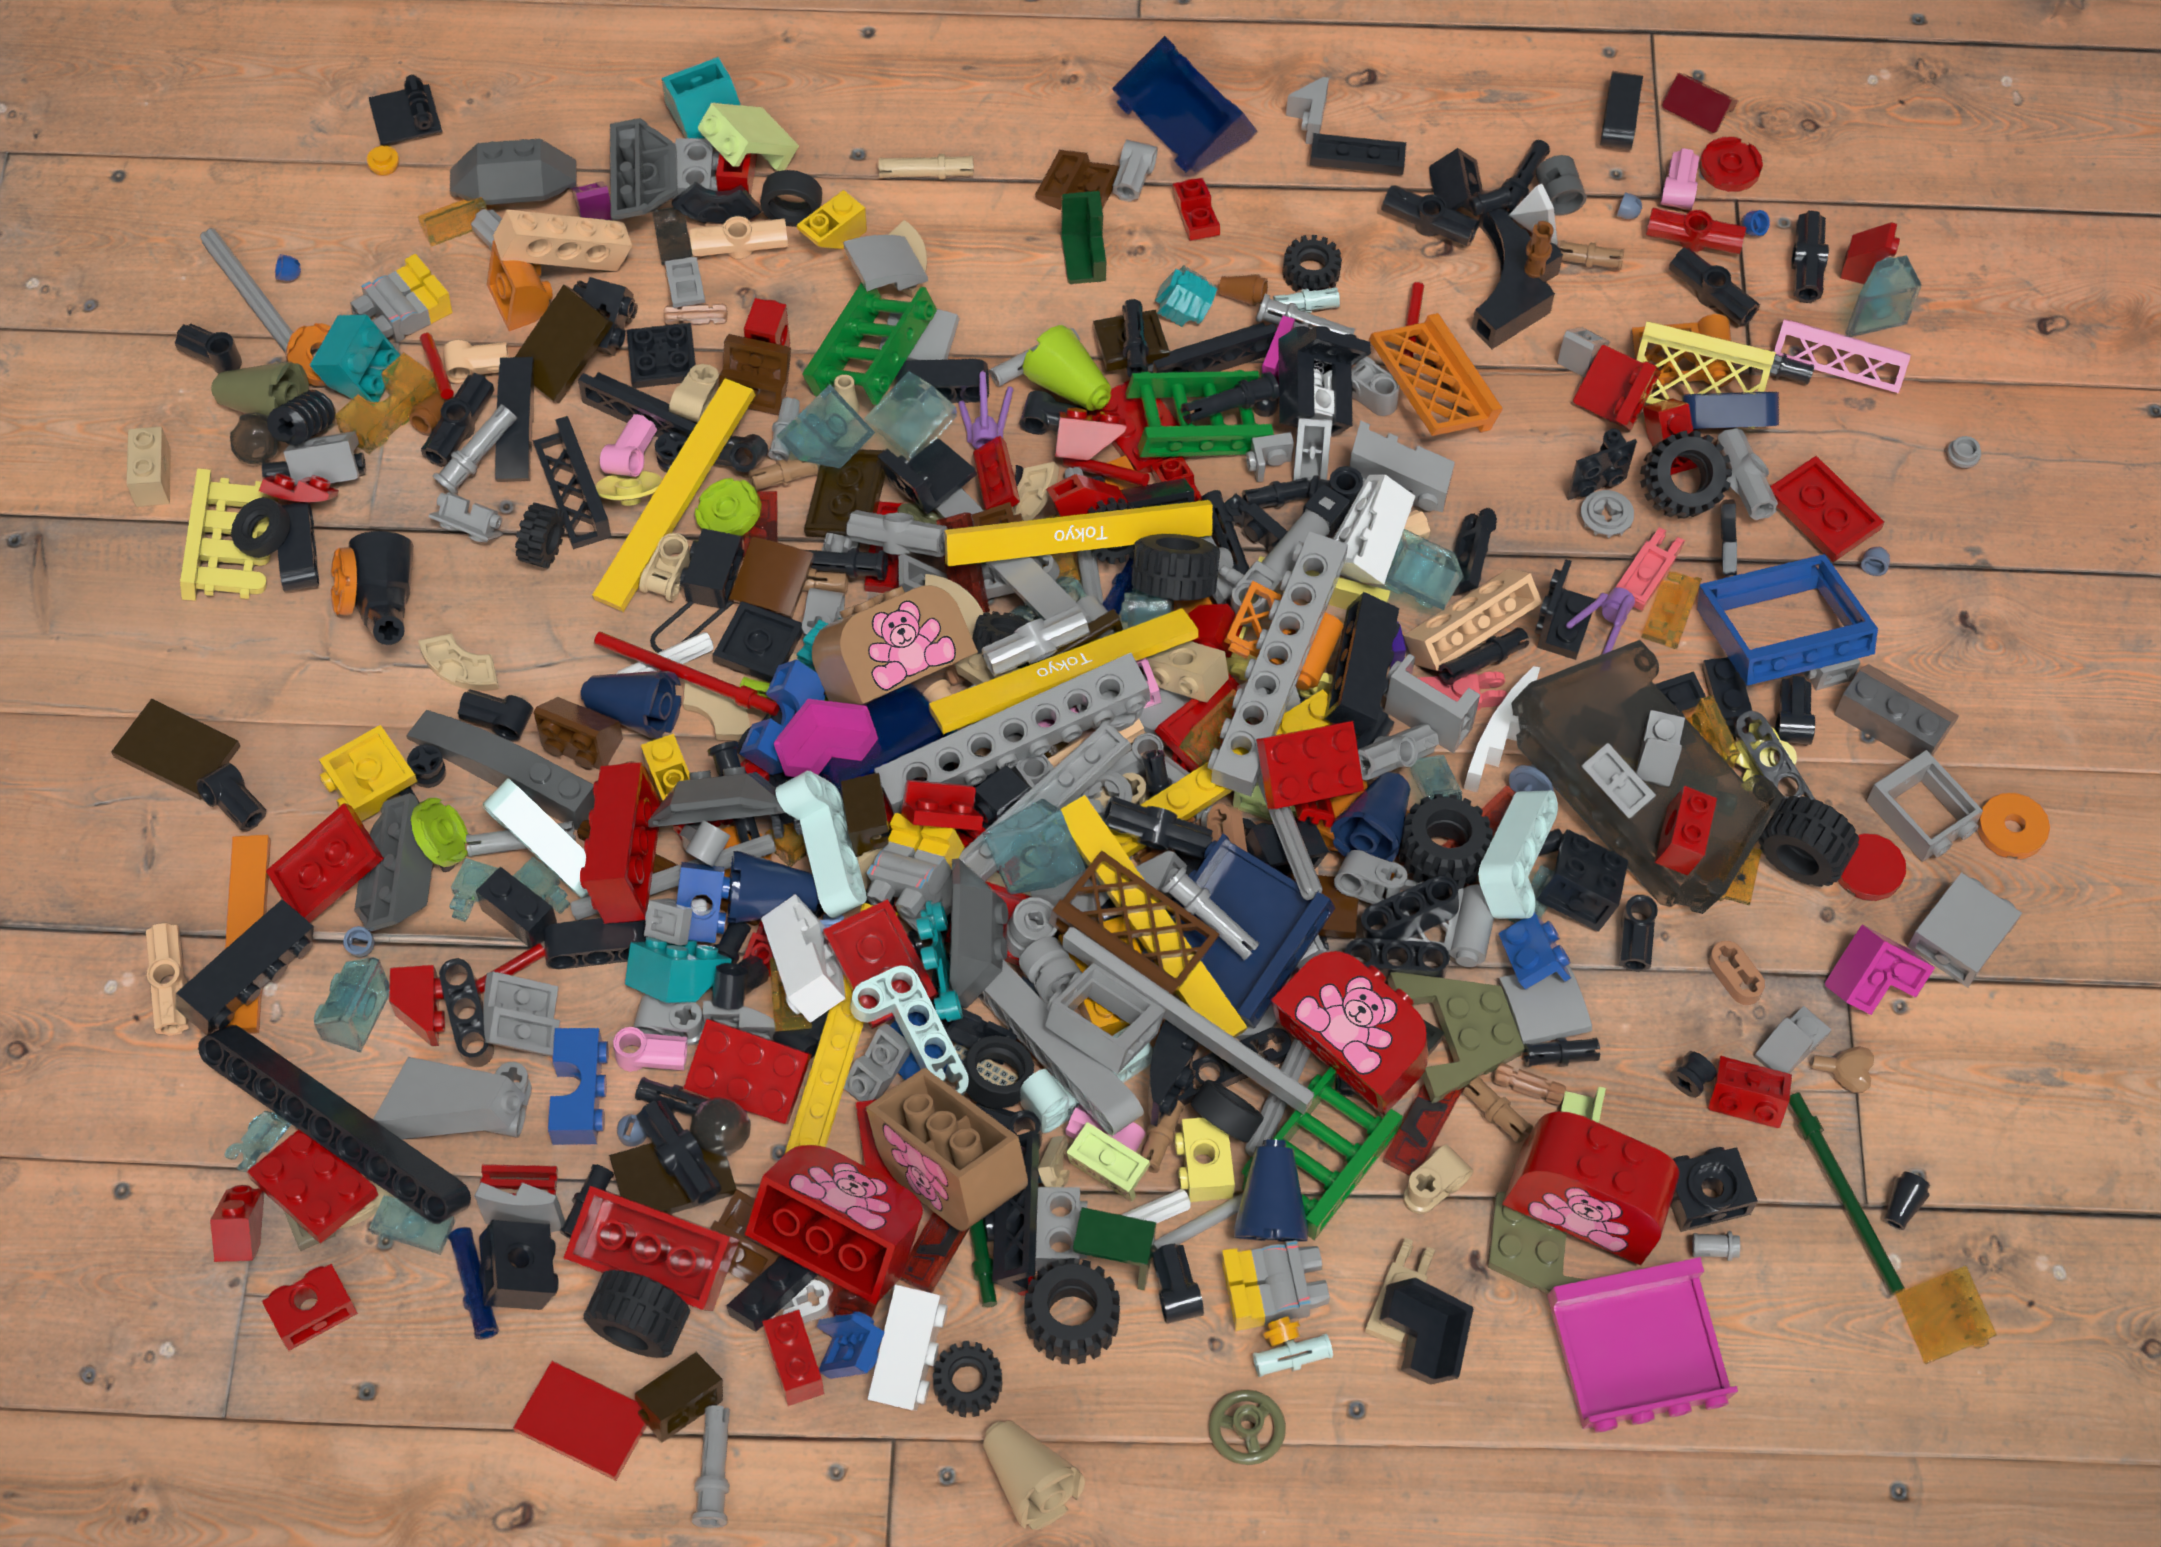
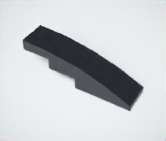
M500 357L497 409L502 404L517 417V420L508 427L496 442L495 479L497 482L530 481V452H532V423H534V358Z

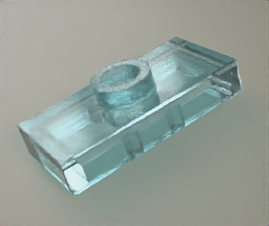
M1444 755L1417 759L1416 763L1410 767V771L1423 798L1428 796L1432 800L1434 794L1442 793L1443 797L1449 798V794L1457 795L1456 799L1462 800V791Z
M384 1195L369 1230L372 1234L441 1255L456 1221L453 1216L440 1224H434L400 1200Z

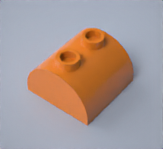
M493 240L487 286L508 331H512L536 322L547 310L549 300L553 298V291L549 281L541 282L539 278L541 276L540 264L517 260H501Z

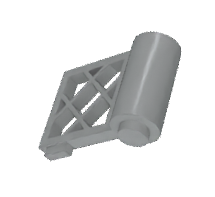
M1407 879L1400 890H1407L1420 883ZM1470 885L1465 887V889H1458V913L1449 920L1448 924L1446 922L1439 924L1446 932L1444 943L1428 940L1424 934L1427 930L1405 940L1440 943L1446 947L1449 955L1459 965L1464 967H1475L1477 964L1483 963L1486 959L1494 917L1489 910L1480 885ZM1408 910V911H1405L1404 914L1410 915L1411 913H1413V912H1415V911H1414V910Z

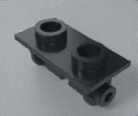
M962 1005V1019L947 1022L946 1019L942 1020L950 1040L968 1049L983 1037L997 1035L1009 1037L1015 1041L1017 1039V1035L1012 1033L1011 1028L1006 1029L991 1021L986 1022L982 1020V1017L963 1009ZM991 1058V1060H994L1002 1065L1004 1064V1061Z

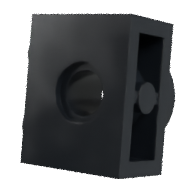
M1716 1147L1706 1151L1702 1156L1690 1158L1688 1155H1683L1673 1159L1679 1169V1179L1671 1202V1208L1680 1232L1751 1215L1758 1200L1737 1147L1727 1150L1724 1147ZM1702 1189H1712L1718 1197H1708Z
M492 1220L479 1236L481 1258L479 1279L483 1287L484 1306L542 1310L550 1299L556 1295L559 1285L558 1275L554 1273L553 1268L556 1244L551 1239L550 1225Z

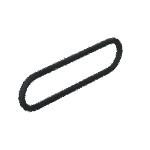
M689 601L653 632L650 643L655 652L663 651L658 648L655 642L658 634L694 604L693 602ZM728 601L725 609L720 608L683 641L698 635L735 602Z

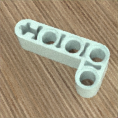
M807 770L776 787V797L782 809L787 814L800 820L818 898L825 913L831 918H836L864 904L867 899L858 859L855 856L848 834L844 803L835 785Z
M507 778L482 803L483 808L502 827L508 829L577 896L581 899L587 897L589 893L587 889L582 888L580 883V869L585 867L586 861L585 850L516 784Z
M1552 790L1519 791L1515 793L1480 864V886L1489 910L1495 919L1531 918L1534 914L1535 895L1528 876L1557 816L1558 802Z
M897 966L856 986L850 1004L853 1016L861 1022H871L893 1013L920 1069L925 1067L942 1081H945L946 1076L950 1082L957 1081L958 1084L955 1090L964 1095L969 1082L968 1074L916 972L908 966ZM898 979L904 980L910 985L911 990L907 993H898L892 988L891 983ZM863 995H871L877 1000L878 1005L874 1008L866 1009L859 1004L858 998ZM912 1012H920L926 1017L927 1023L915 1026L908 1020V1015ZM930 1044L938 1045L943 1050L944 1055L937 1059L930 1058L925 1053L924 1047ZM948 1064L947 1069L944 1073L942 1068Z
M1129 1026L1114 1034L1113 1037L1117 1039ZM1148 1043L1118 1074H1114L1123 1083L1151 1064L1154 1048ZM1042 1069L1032 1074L1022 1084L1020 1089L1021 1106L1025 1110L1035 1113L1040 1119L1043 1133H1049L1068 1121L1075 1108L1079 1106L1077 1100L1047 1069Z

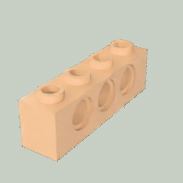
M508 209L493 235L500 259L503 261L517 260L534 264L618 271L632 247L625 224L621 221Z
M1507 569L1403 635L1411 655L1415 656V665L1437 671L1442 663L1451 661L1469 651L1540 605L1542 600L1531 573Z

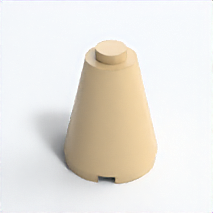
M1012 1421L996 1422L986 1431L983 1447L1020 1525L1025 1529L1026 1525H1029L1032 1530H1038L1050 1525L1068 1511L1064 1504L1072 1495L1077 1500L1084 1489L1085 1478L1081 1472Z

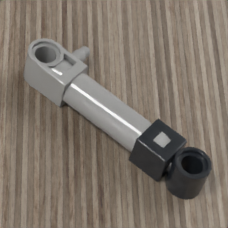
M1342 466L1335 469L1330 475L1329 487L1325 484L1320 486L1303 506L1302 516L1262 562L1256 561L1245 575L1226 565L1220 568V575L1235 585L1232 590L1230 606L1235 614L1252 580L1283 595V591L1280 588L1287 570L1293 572L1296 562L1292 561L1295 548L1299 541L1305 542L1309 531L1328 538L1335 534L1363 486V477L1357 469L1350 466ZM1254 593L1251 603H1253L1252 606L1255 614L1269 611L1270 607L1267 600ZM1247 611L1243 618L1249 617ZM1252 623L1244 624L1243 626L1250 627Z

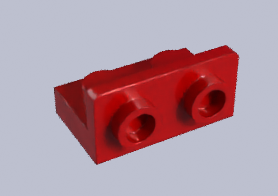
M918 780L906 781L901 815L911 824L981 831L983 816L973 808L976 789L972 785Z
M1720 1055L1716 1069L1714 1089L1709 1101V1110L1780 1128L1789 1104L1792 1074Z

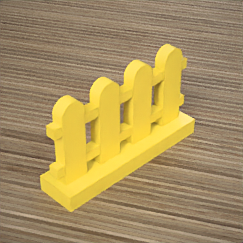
M197 468L180 579L182 600L196 601L197 589H203L205 595L210 596L214 595V591L240 593V598L249 599L250 594H261L266 590V577L260 572H254L253 566L266 565L270 561V555L261 558L251 557L241 552L234 545L233 541L221 540L222 534H231L232 524L237 515L236 512H226V506L244 507V505L252 500L263 497L278 502V498L258 491L262 483L261 481H256L255 486L229 484V478H221L220 483L212 482L211 470ZM210 504L217 505L216 510H209ZM268 517L263 518L255 525L252 531V538H257L265 532L269 525ZM205 533H213L212 539L205 538ZM201 561H209L208 567H201ZM218 562L244 564L243 570L217 567Z

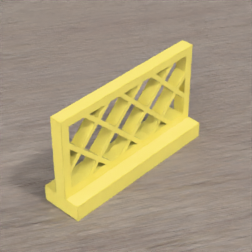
M1646 321L1636 360L1640 362L1647 361L1644 355L1648 342L1662 345L1668 358L1657 363L1655 366L1660 367L1671 361L1680 376L1664 387L1659 379L1656 383L1660 389L1650 394L1646 403L1653 404L1664 401L1663 399L1654 398V396L1661 392L1666 400L1670 399L1665 390L1681 380L1684 382L1689 393L1694 394L1685 378L1702 368L1712 385L1697 394H1705L1715 388L1717 393H1721L1718 385L1733 376L1736 377L1744 392H1753L1757 389V392H1765L1776 352ZM1667 347L1679 349V351L1671 355ZM1685 351L1694 353L1700 365L1683 375L1674 358ZM1699 354L1712 358L1703 363ZM1717 359L1725 360L1732 373L1715 383L1706 366ZM1731 362L1744 366L1735 370ZM1748 367L1762 369L1760 383L1747 390L1738 373Z

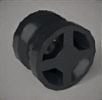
M678 432L664 433L655 442L658 466L666 473L687 441Z
M429 744L419 745L412 749L408 755L407 763L416 776L417 782L415 784L424 788L439 785L446 776V766L439 749Z
M1689 1051L1683 1057V1064L1674 1067L1669 1076L1673 1084L1681 1092L1696 1098L1703 1092V1085L1706 1082H1711L1716 1077L1717 1072L1713 1064L1706 1057L1695 1051Z

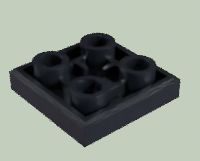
M691 323L626 330L633 388L682 383L690 369L696 365Z

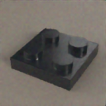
M741 601L713 653V661L771 683L778 665L789 661L803 634L802 623Z

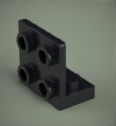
M941 439L933 441L909 461L903 455L897 457L888 448L877 456L889 482L926 514L930 513L977 475L975 468Z
M1565 559L1562 570H1554L1548 595H1545L1541 606L1535 633L1540 635L1537 648L1576 660L1592 613L1572 628H1567L1566 624L1597 599L1565 589L1572 563L1571 560Z
M1567 829L1562 835L1555 869L1538 890L1536 900L1599 932L1620 905L1628 860L1618 853L1590 841L1587 837Z

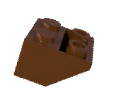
M560 697L537 706L533 712L542 747L554 756L564 755L574 759L577 764L587 769L594 767L600 770V766H607L623 740L620 721Z

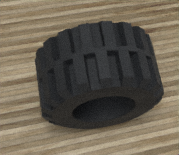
M1682 431L1657 443L1651 448L1652 451L1646 454L1644 458L1646 464L1641 467L1640 474L1645 475V479L1640 481L1641 488L1647 487L1649 492L1644 495L1647 501L1653 499L1655 501V504L1652 506L1657 511L1665 510L1664 515L1669 517L1678 515V519H1685L1689 516L1694 517L1715 507V504L1721 502L1725 497L1723 492L1729 490L1731 484L1727 482V478L1732 476V469H1726V463L1730 462L1729 456L1723 457L1720 453L1724 447L1720 443L1712 444L1714 438L1710 435L1701 437V432L1692 431L1691 433ZM1676 457L1688 458L1697 465L1701 475V482L1695 493L1684 492L1674 484L1671 478V465Z
M1155 534L1140 538L1135 542L1131 584L1134 588L1147 595L1162 599L1187 601L1209 597L1215 594L1217 589L1220 549L1204 539L1181 534Z
M1441 793L1434 794L1432 800L1427 796L1421 799L1420 805L1415 803L1411 807L1410 813H1407L1404 822L1399 859L1400 862H1405L1404 868L1407 874L1414 873L1413 879L1416 882H1425L1437 876H1448L1457 883L1458 889H1462L1465 882L1469 885L1475 882L1476 877L1479 876L1480 864L1490 846L1493 830L1489 828L1490 820L1488 816H1482L1483 810L1478 805L1472 807L1470 805L1471 800L1464 798L1463 801L1456 799L1457 795L1449 794V798L1443 797ZM1437 836L1447 837L1458 843L1460 847H1443L1436 844L1431 838Z
M1789 796L1788 799L1784 798L1776 807L1760 834L1759 844L1761 845L1762 853L1766 855V859L1780 872L1801 883L1822 887L1823 885H1833L1834 882L1836 883L1840 879L1858 848L1859 836L1855 833L1856 829L1847 821L1848 819L1833 807L1809 797Z
M1066 1258L1065 1265H1060L1059 1260L1051 1262L1050 1271L1043 1267L1037 1272V1280L1032 1279L1030 1281L1028 1293L1025 1294L1024 1300L1026 1333L1029 1340L1034 1339V1347L1039 1352L1043 1349L1046 1350V1358L1053 1361L1056 1356L1061 1357L1062 1364H1069L1070 1358H1077L1078 1364L1086 1363L1087 1355H1091L1093 1360L1101 1355V1348L1103 1347L1107 1350L1112 1344V1336L1116 1337L1120 1317V1296L1118 1290H1114L1115 1282L1111 1276L1104 1278L1105 1270L1099 1265L1093 1270L1091 1269V1261L1083 1259L1081 1265L1075 1264V1258ZM1077 1297L1088 1302L1095 1313L1087 1322L1081 1325L1068 1326L1054 1319L1049 1310L1060 1299Z
M609 1270L603 1272L583 1314V1319L595 1333L622 1349L642 1356L665 1358L671 1356L689 1317L690 1309L678 1294L653 1279L629 1271Z

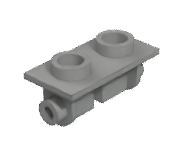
M451 492L441 493L438 496L437 505L440 506V510L428 516L439 521V525L445 529L461 530L469 533V538L478 542H488V540L503 535V532L496 530L502 523V517L498 515L496 510L475 503L470 514L467 512L470 500Z

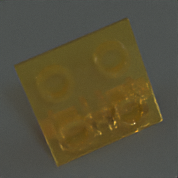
M1966 1265L1896 1294L1925 1364L1973 1345L1975 1349L1983 1348L1989 1344L1988 1339L1997 1336Z

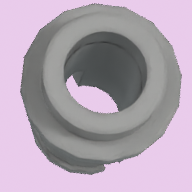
M1727 1231V1235L1693 1233V1257H1726L1727 1261H1732V1258H1739L1740 1236L1732 1235V1231Z

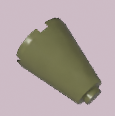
M290 361L220 372L213 380L211 386L212 394L217 403L267 421L269 413L274 408L309 390L305 370L301 365Z

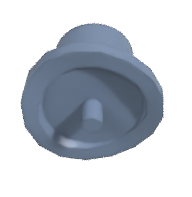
M1543 759L1536 760L1530 766H1516L1509 776V784L1513 795L1519 791L1552 790L1554 792L1553 785L1558 780L1556 768L1550 762Z

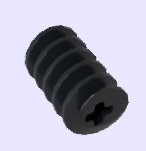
M308 390L287 403L274 408L269 413L267 428L270 435L277 441L286 442L291 445L301 444L304 440H308L334 423L336 418L335 407L325 394L317 390Z

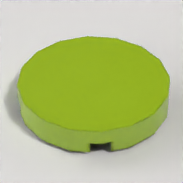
M725 478L713 483L703 491L699 498L698 509L697 507L695 508V517L701 529L742 536L755 525L760 516L762 504L759 494L748 481L742 479L741 481H734L733 478Z
M437 797L428 798L413 808L411 815L412 832L418 846L433 863L442 867L453 866L461 862L468 854V851L465 850L468 831L464 821L451 805L444 806L440 803L442 799Z

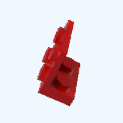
M1602 345L1573 402L1631 431L1661 371L1657 366L1647 361L1642 363L1611 347Z

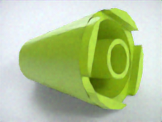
M1058 325L1041 334L1037 338L1040 344L1033 352L1029 349L1023 362V373L1030 381L1087 410L1093 411L1106 406L1111 398V386L1074 331L1067 329L1064 325Z

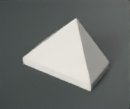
M1540 184L1524 198L1509 216L1531 232L1534 224L1538 226L1539 221L1549 222L1554 228L1551 243L1557 245L1554 207L1543 184Z

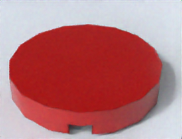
M1721 137L1712 140L1702 152L1699 162L1700 173L1706 182L1723 191L1740 192L1749 189L1758 181L1763 167L1762 155L1751 143L1747 145L1741 142L1742 139L1737 137Z
M1859 834L1858 848L1838 882L1846 891L1849 889L1855 893V897L1862 900L1879 901L1889 898L1900 888L1905 878L1906 860L1901 850L1891 840L1878 834Z

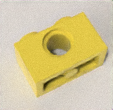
M1204 1117L1182 1119L1181 1132L1175 1133L1176 1155H1183L1184 1167H1179L1180 1189H1187L1190 1202L1232 1199L1235 1182L1229 1134L1210 1123ZM1198 1155H1208L1213 1161L1202 1164L1196 1161L1195 1157Z

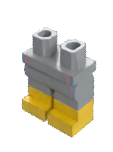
M416 253L405 259V266L389 275L376 278L372 283L368 281L361 285L363 295L350 302L353 315H368L369 317L374 315L376 318L372 321L386 338L391 336L396 343L405 339L404 335L412 334L453 313L449 292L433 274L431 275V271Z
M895 813L889 824L892 828L888 837L889 844L877 854L874 865L871 864L866 873L872 882L866 896L873 906L887 899L890 902L893 896L898 897L895 904L897 910L905 916L915 918L923 905H926V901L932 900L935 903L937 899L935 895L939 893L952 871V859L959 858L965 847L954 828L913 825L904 816Z
M1297 1240L1286 1242V1244H1274L1245 1251H1238L1237 1248L1222 1250V1268L1235 1331L1268 1325L1270 1322L1289 1316L1290 1320L1297 1317L1298 1319L1310 1317V1309L1329 1304L1330 1296L1326 1280L1306 1283L1304 1273L1322 1270V1260L1318 1246L1298 1248Z

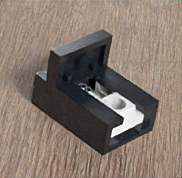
M1298 326L1280 337L1279 423L1297 428L1299 418L1332 420L1331 437H1335L1352 427V365L1371 354V342L1359 339L1353 334H1341L1330 331L1325 326H1317L1312 329Z

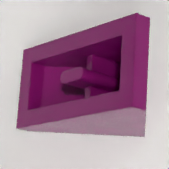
M603 181L572 188L579 217L614 221L611 218V202L608 187Z

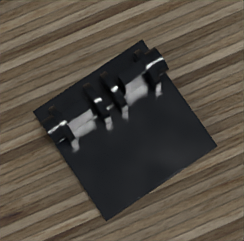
M412 74L406 77L404 82L405 89L368 97L381 146L442 132L430 85H423L422 80L417 75Z
M1610 429L1606 431L1603 436L1604 443L1601 445L1600 451L1576 461L1567 500L1569 501L1579 496L1582 498L1587 497L1598 489L1606 486H1617L1627 479L1637 443L1636 439L1626 442L1619 430Z

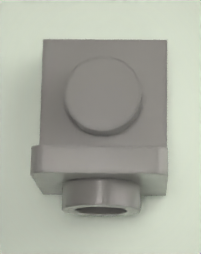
M1291 432L1252 438L1251 451L1246 452V463L1248 471H1254L1256 482L1264 481L1265 465L1278 466L1291 461L1294 445Z
M1859 659L1833 664L1805 671L1803 675L1807 680L1810 679L1815 691L1852 681L1860 661Z
M670 898L649 900L645 915L644 936L676 945L687 944L693 909L677 905L676 900Z

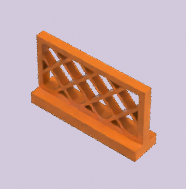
M1439 313L1428 315L1424 323L1371 333L1368 340L1432 436L1477 427L1480 432L1492 429L1503 408ZM1417 335L1421 345L1408 340V337ZM1389 341L1400 346L1399 352L1387 347L1384 342ZM1404 349L1420 355V361L1404 355ZM1425 358L1432 360L1438 369L1425 364ZM1399 363L1416 370L1415 376L1403 371ZM1420 372L1437 379L1436 385L1420 379ZM1441 382L1448 384L1454 393L1441 388ZM1415 387L1432 394L1431 400L1420 396ZM1436 397L1453 403L1452 409L1436 403ZM1457 407L1464 408L1470 417L1456 412ZM1431 411L1448 418V421L1437 423Z

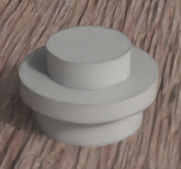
M1961 436L1950 443L1947 455L1954 465L1970 468L1979 462L1981 449L1979 443L1974 438Z

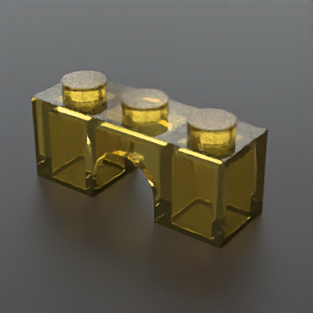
M406 353L401 354L381 373L386 392L390 394L387 399L380 402H370L357 394L335 414L340 434L356 431L359 441L358 447L368 454L385 444L395 430L409 421L413 406L437 391L433 372Z

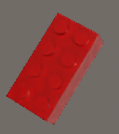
M642 762L600 766L598 781H595L593 786L595 804L594 809H591L589 812L591 829L589 838H586L584 842L586 861L585 867L580 869V883L583 889H587L591 897L593 909L598 910L605 924L645 920L659 827L649 828L648 820L660 806L661 801Z
M590 1186L563 1258L601 1273L609 1270H622L643 1275L674 1291L686 1304L701 1310L713 1311L740 1239L604 1189Z

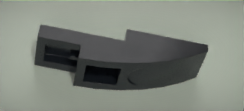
M1167 1020L1163 1023L1156 1039L1150 1067L1148 1111L1150 1123L1158 1127L1165 1115L1170 1116L1173 1113L1181 1090H1188L1191 1086L1196 1072L1192 1069L1193 1055L1199 1044L1198 1041Z

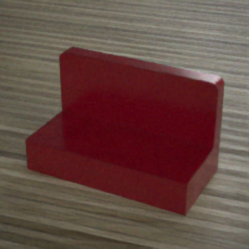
M1678 73L1662 107L1712 133H1717L1727 112H1733L1739 100L1685 73Z

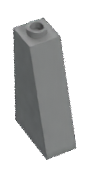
M408 1057L373 1120L400 1139L509 1128L526 1095L507 1076Z

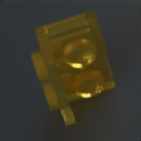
M1713 695L1700 698L1693 715L1686 718L1697 742L1691 747L1684 749L1697 779L1705 781L1731 774L1740 751Z

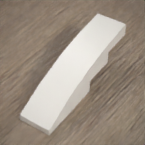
M1533 666L1510 690L1494 712L1476 747L1467 773L1464 789L1474 792L1478 791L1485 764L1499 767L1506 739L1520 742L1537 682L1539 667Z

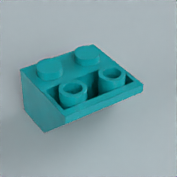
M719 57L661 78L665 104L685 138L706 139L698 130V126L711 103L741 105L732 79Z
M338 315L312 359L310 367L329 388L370 408H375L403 357L368 315Z
M646 937V942L630 943L625 985L665 1003L696 1002L713 985L716 966L721 963H731L732 959L718 954V948L697 945V941L688 940V943L685 945H676Z

